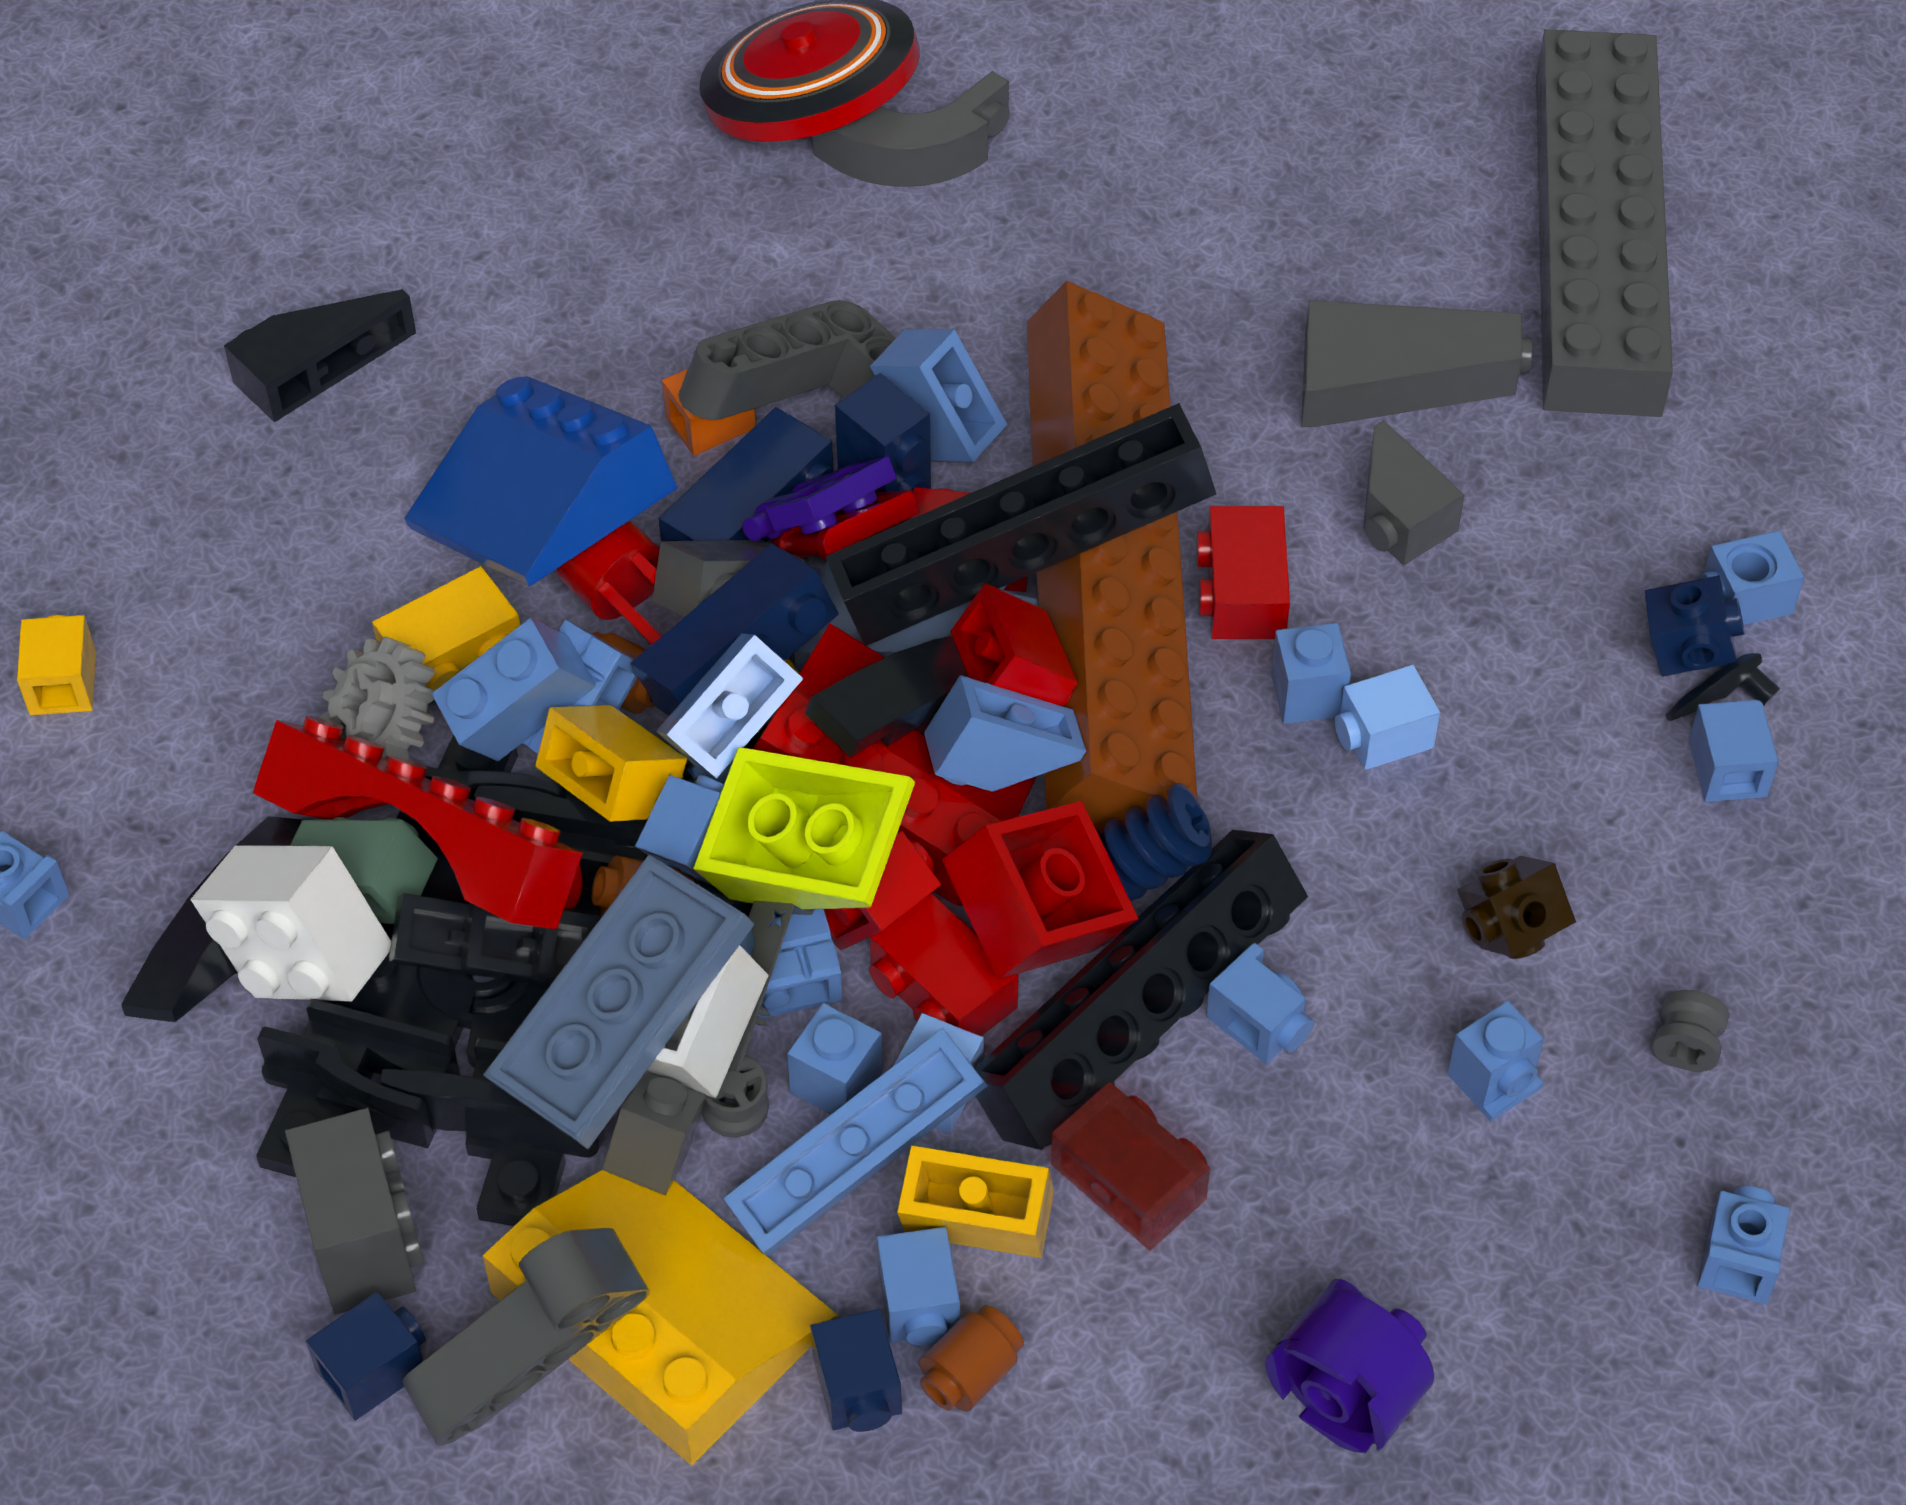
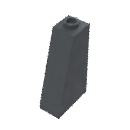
M1309 300L1304 344L1301 427H1319L1515 395L1519 373H1530L1533 342L1532 338L1522 337V313Z

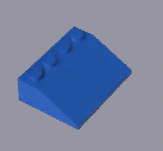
M524 376L504 382L496 389V395L476 408L404 519L412 530L530 587L678 488L651 425L531 377Z

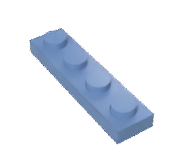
M942 1028L723 1199L762 1253L770 1256L988 1087V1085L949 1034Z

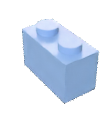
M741 633L656 732L702 773L717 779L734 759L738 747L744 748L803 678L757 636Z

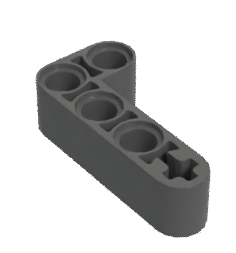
M843 300L826 302L700 341L679 391V401L693 415L703 419L718 420L826 385H830L838 394L845 398L875 377L870 365L896 338L861 306Z
M614 1229L571 1230L553 1236L533 1248L519 1262V1267L526 1281L405 1376L402 1381L403 1385L438 1446L450 1444L485 1424L646 1299L649 1295V1289Z

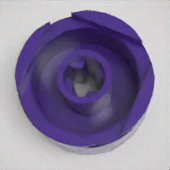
M1343 1279L1332 1280L1324 1290L1319 1292L1269 1353L1265 1361L1268 1378L1282 1400L1292 1391L1302 1404L1306 1406V1409L1299 1418L1336 1445L1357 1453H1366L1372 1444H1376L1377 1451L1383 1448L1434 1382L1432 1363L1421 1345L1426 1338V1331L1420 1322L1411 1314L1401 1309L1395 1308L1388 1312L1380 1305L1364 1297L1355 1286Z

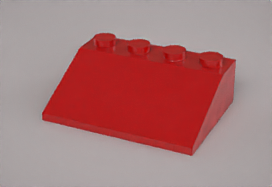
M829 623L798 673L803 680L774 712L752 749L911 777L915 781V785L898 832L903 831L908 839L918 842L930 855L934 864L933 873L942 884L934 892L961 907V900L942 859L985 825L1019 817L1036 777L993 792L968 784L956 785L950 783L943 777L935 775L925 735H922L917 729H914L889 746L878 740L850 758L804 713L812 696L885 657Z

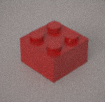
M1082 801L987 824L942 859L997 979L1094 952L1139 919Z

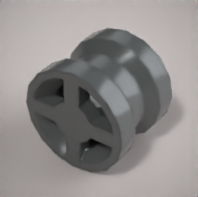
M1696 990L1671 992L1664 997L1660 1017L1664 1025L1656 1030L1652 1045L1654 1055L1666 1065L1692 1072H1704L1713 1069L1718 1064L1722 1049L1717 1037L1725 1032L1730 1014L1727 1007L1719 999Z
M745 1055L739 1072L727 1071L717 1097L706 1096L702 1114L705 1123L712 1131L725 1137L738 1138L750 1135L759 1129L766 1120L769 1109L767 1097L768 1084L765 1071L757 1060ZM725 1097L734 1099L737 1105L726 1103Z

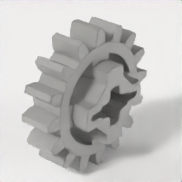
M384 637L381 642L371 638L366 639L363 653L354 649H350L347 652L349 666L346 670L336 667L333 670V676L338 683L335 690L324 691L322 698L329 702L328 711L319 718L342 726L343 730L340 737L345 740L347 735H351L384 746L385 749L382 757L387 760L390 755L409 759L407 751L409 746L414 745L421 748L424 744V740L419 733L421 726L433 724L435 718L430 713H427L428 703L435 700L432 693L436 690L426 687V684L435 674L434 669L423 665L425 654L410 648V645L388 637Z

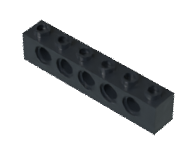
M1178 403L825 557L844 604L864 645L867 646L973 600L985 583L999 589L1212 497L1217 493L1202 447Z
M1231 830L1212 848L1211 856L1207 862L1191 867L1138 917L1139 919L1123 930L975 1067V1070L988 1085L975 1097L1003 1141L1042 1150L1044 1147L1059 1141L1068 1132L1069 1124L1085 1108L1108 1095L1114 1088L1115 1080L1136 1060L1152 1053L1159 1045V1038L1180 1018L1190 1015L1202 1005L1204 1001L1203 996L1209 992L1210 983L1253 943L1258 945L1268 935L1281 930L1289 922L1290 914L1308 898V895L1274 834Z

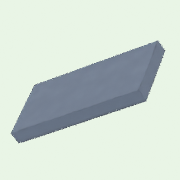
M648 855L483 1075L517 1101L586 1149H589L755 924L744 913L653 856Z

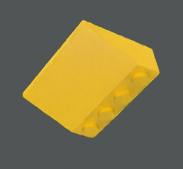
M601 1170L533 1208L482 1255L490 1290L501 1301L523 1284L526 1278L519 1267V1262L529 1251L553 1236L571 1230L614 1229L646 1283L649 1295L637 1307L568 1360L692 1466L812 1346L810 1325L837 1319L838 1314L675 1180L667 1194L663 1195Z

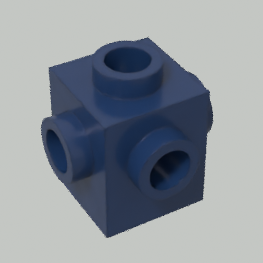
M1720 575L1645 590L1649 633L1662 677L1737 662L1734 637L1745 635L1744 624L1738 598L1726 600Z

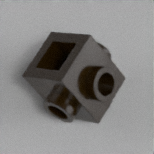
M1526 856L1497 860L1480 868L1477 871L1478 878L1457 889L1465 910L1462 913V923L1470 939L1481 949L1506 955L1510 959L1524 958L1537 953L1545 946L1544 940L1576 923L1556 865L1553 862Z

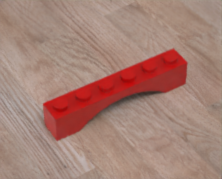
M306 716L303 725L276 720L252 792L253 794L293 814L333 820L336 817L348 818L363 810L388 804L394 805L418 821L438 843L454 870L466 901L510 923L557 930L583 854L558 841L561 832L559 829L527 818H522L519 823L512 819L515 809L511 806L484 797H476V800L473 801L468 798L471 790L470 787L439 776H432V779L429 780L425 778L426 766L390 755L387 760L382 757L385 749L384 746L351 735H347L345 740L340 737L343 727L333 722L313 716Z

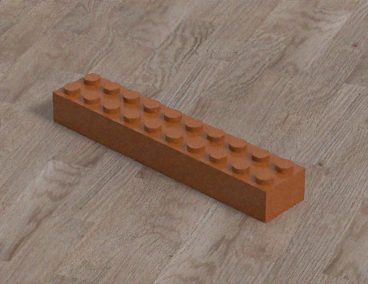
M1067 280L1027 321L1032 466L1170 407L1164 322ZM1177 511L1037 572L1038 607L1047 611L1078 681L1065 707L1074 710L1086 748V753L1080 761L1045 773L1046 810L1082 801L1095 829L1104 831L1106 821L1111 818H1118L1125 823V814L1131 807L1139 806L1147 812L1146 802L1153 795H1160L1168 801L1167 791L1169 786L1174 783L1183 784L1198 800Z

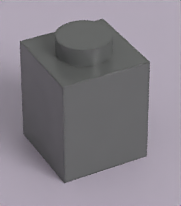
M646 1071L621 1107L602 1170L666 1195L688 1154L706 1094L683 1086L674 1079L661 1077Z

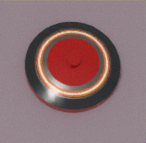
M880 0L815 1L786 9L762 19L726 42L712 56L702 72L699 86L700 95L710 121L715 127L730 136L760 142L806 138L854 122L873 112L894 97L915 72L919 62L920 47L913 24L908 15L890 3Z

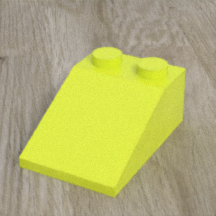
M738 747L693 869L732 900L752 904L754 901L792 903L802 910L871 907L915 781L909 776Z

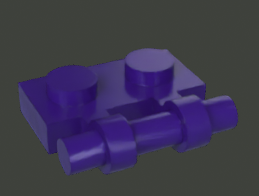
M889 456L849 464L830 474L809 478L796 485L791 494L774 497L760 504L755 510V515L745 519L743 522L745 535L752 541H758L765 536L776 538L791 530L792 527L800 526L803 534H810L835 524L838 521L835 515L836 511L842 509L843 512H850L878 500L875 490L897 479Z

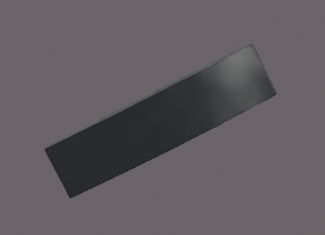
M953 637L938 638L899 651L858 670L811 697L804 714L851 758L878 740L889 746L914 729H917L924 735L925 730L959 676L968 677Z
M268 816L235 846H290L304 819ZM228 853L191 893L152 948L121 1004L125 1016L177 1022L237 972L220 944L207 932L205 921L190 900Z
M403 893L397 899L388 963L551 985L601 917L563 910L556 930L510 923L472 903L465 904Z

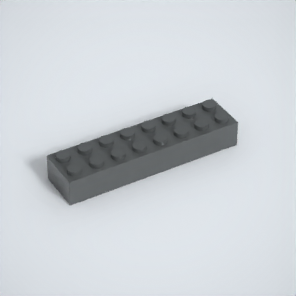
M1544 29L1536 74L1543 410L1662 417L1673 374L1657 35Z

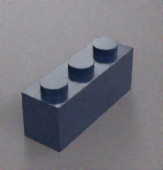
M775 407L658 518L661 541L750 540L743 531V522L745 519L755 515L757 506L774 497L791 494L796 485L809 478L834 472L832 440L778 407ZM765 536L760 540L768 542L771 538Z
M771 544L630 664L654 705L670 716L741 633L757 636L785 661L838 616L839 613L816 569L776 545Z

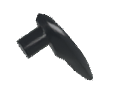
M1760 653L1744 654L1737 658V662L1727 664L1682 697L1666 714L1668 721H1673L1697 711L1699 704H1709L1714 700L1726 698L1739 686L1755 700L1762 702L1764 706L1775 696L1780 688L1757 668L1762 663Z

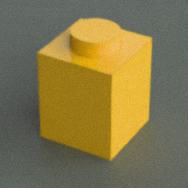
M52 615L46 618L21 619L17 682L29 715L93 711L96 649L85 615Z

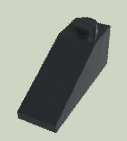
M401 289L272 315L253 328L243 331L235 339L224 345L232 381L275 423L416 334L410 296Z

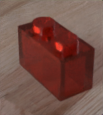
M1111 1082L1107 1083L1052 1132L1051 1165L1149 1251L1207 1199L1210 1167L1198 1147L1185 1138L1176 1139L1157 1122L1155 1114L1143 1100L1134 1095L1127 1097Z

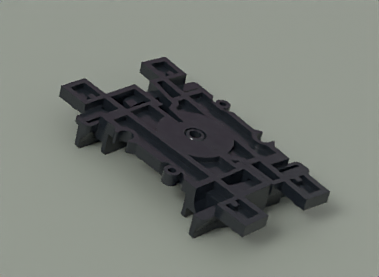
M453 735L438 769L426 766L425 778L431 780L432 776H439L451 779L470 787L471 790L468 798L473 801L476 800V797H484L511 806L515 809L512 819L519 823L522 818H527L559 829L561 832L558 841L583 853L579 863L582 872L581 895L573 909L564 911L601 917L599 906H595L592 902V886L595 875L601 866L607 867L611 859L617 855L639 860L646 859L648 855L635 847L648 819L610 822L583 801L567 799L565 788L554 780L511 773L518 757L517 747L501 760L496 761L459 745ZM400 810L396 818L412 825L417 830L419 839L438 858L421 896L470 904V902L464 899L454 870L438 843L418 821ZM380 923L392 941L394 924ZM389 952L353 1001L311 999L306 1008L309 1021L302 1036L270 1027H262L257 1040L264 1059L262 1067L263 1078L266 1083L285 1088L287 1091L256 1155L260 1168L296 1177L285 1130L368 1108L375 1134L389 1130L391 1139L427 1149L437 1129L444 1131H466L465 1145L468 1155L491 1159L476 1208L479 1220L515 1226L533 1208L557 1195L566 1165L564 1154L589 1158L594 1156L600 1148L603 1139L602 1131L590 1148L586 1149L497 1087L483 1075L550 985L497 978L488 982H476L473 979V975L388 963ZM464 1028L471 1029L466 1053L469 1064L474 1068L473 1078L460 1075L455 1047ZM374 1073L381 1074V1084L371 1080Z

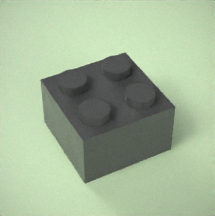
M368 1108L285 1130L314 1252L334 1315L351 1310L375 1292H378L384 1300L417 1292L410 1267L424 1264L389 1130L375 1134Z

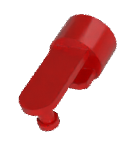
M629 520L556 569L560 580L597 617L604 620H612L622 616L650 645L662 637L634 609L647 600L654 591L660 548L632 520Z

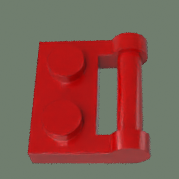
M912 490L876 492L878 500L865 507L850 512H843L842 509L836 511L835 515L838 521L835 524L810 534H803L800 526L792 527L786 533L773 538L772 544L805 560L808 557H821L827 561L825 556L899 525L900 522L919 514L920 511Z

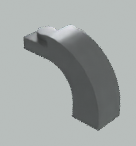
M991 71L952 103L931 112L916 114L900 113L880 106L873 112L845 126L814 135L813 155L843 174L878 185L915 187L952 180L978 168L988 161V136L994 137L998 135L1009 120V81Z

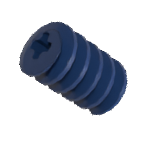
M1174 783L1169 786L1167 791L1168 801L1160 795H1153L1146 802L1147 812L1139 806L1131 807L1125 814V823L1118 818H1111L1104 825V834L1096 830L1130 901L1143 897L1148 889L1151 890L1163 886L1168 878H1175L1185 874L1190 866L1194 867L1204 864L1211 856L1212 837L1209 821L1196 797L1181 783Z

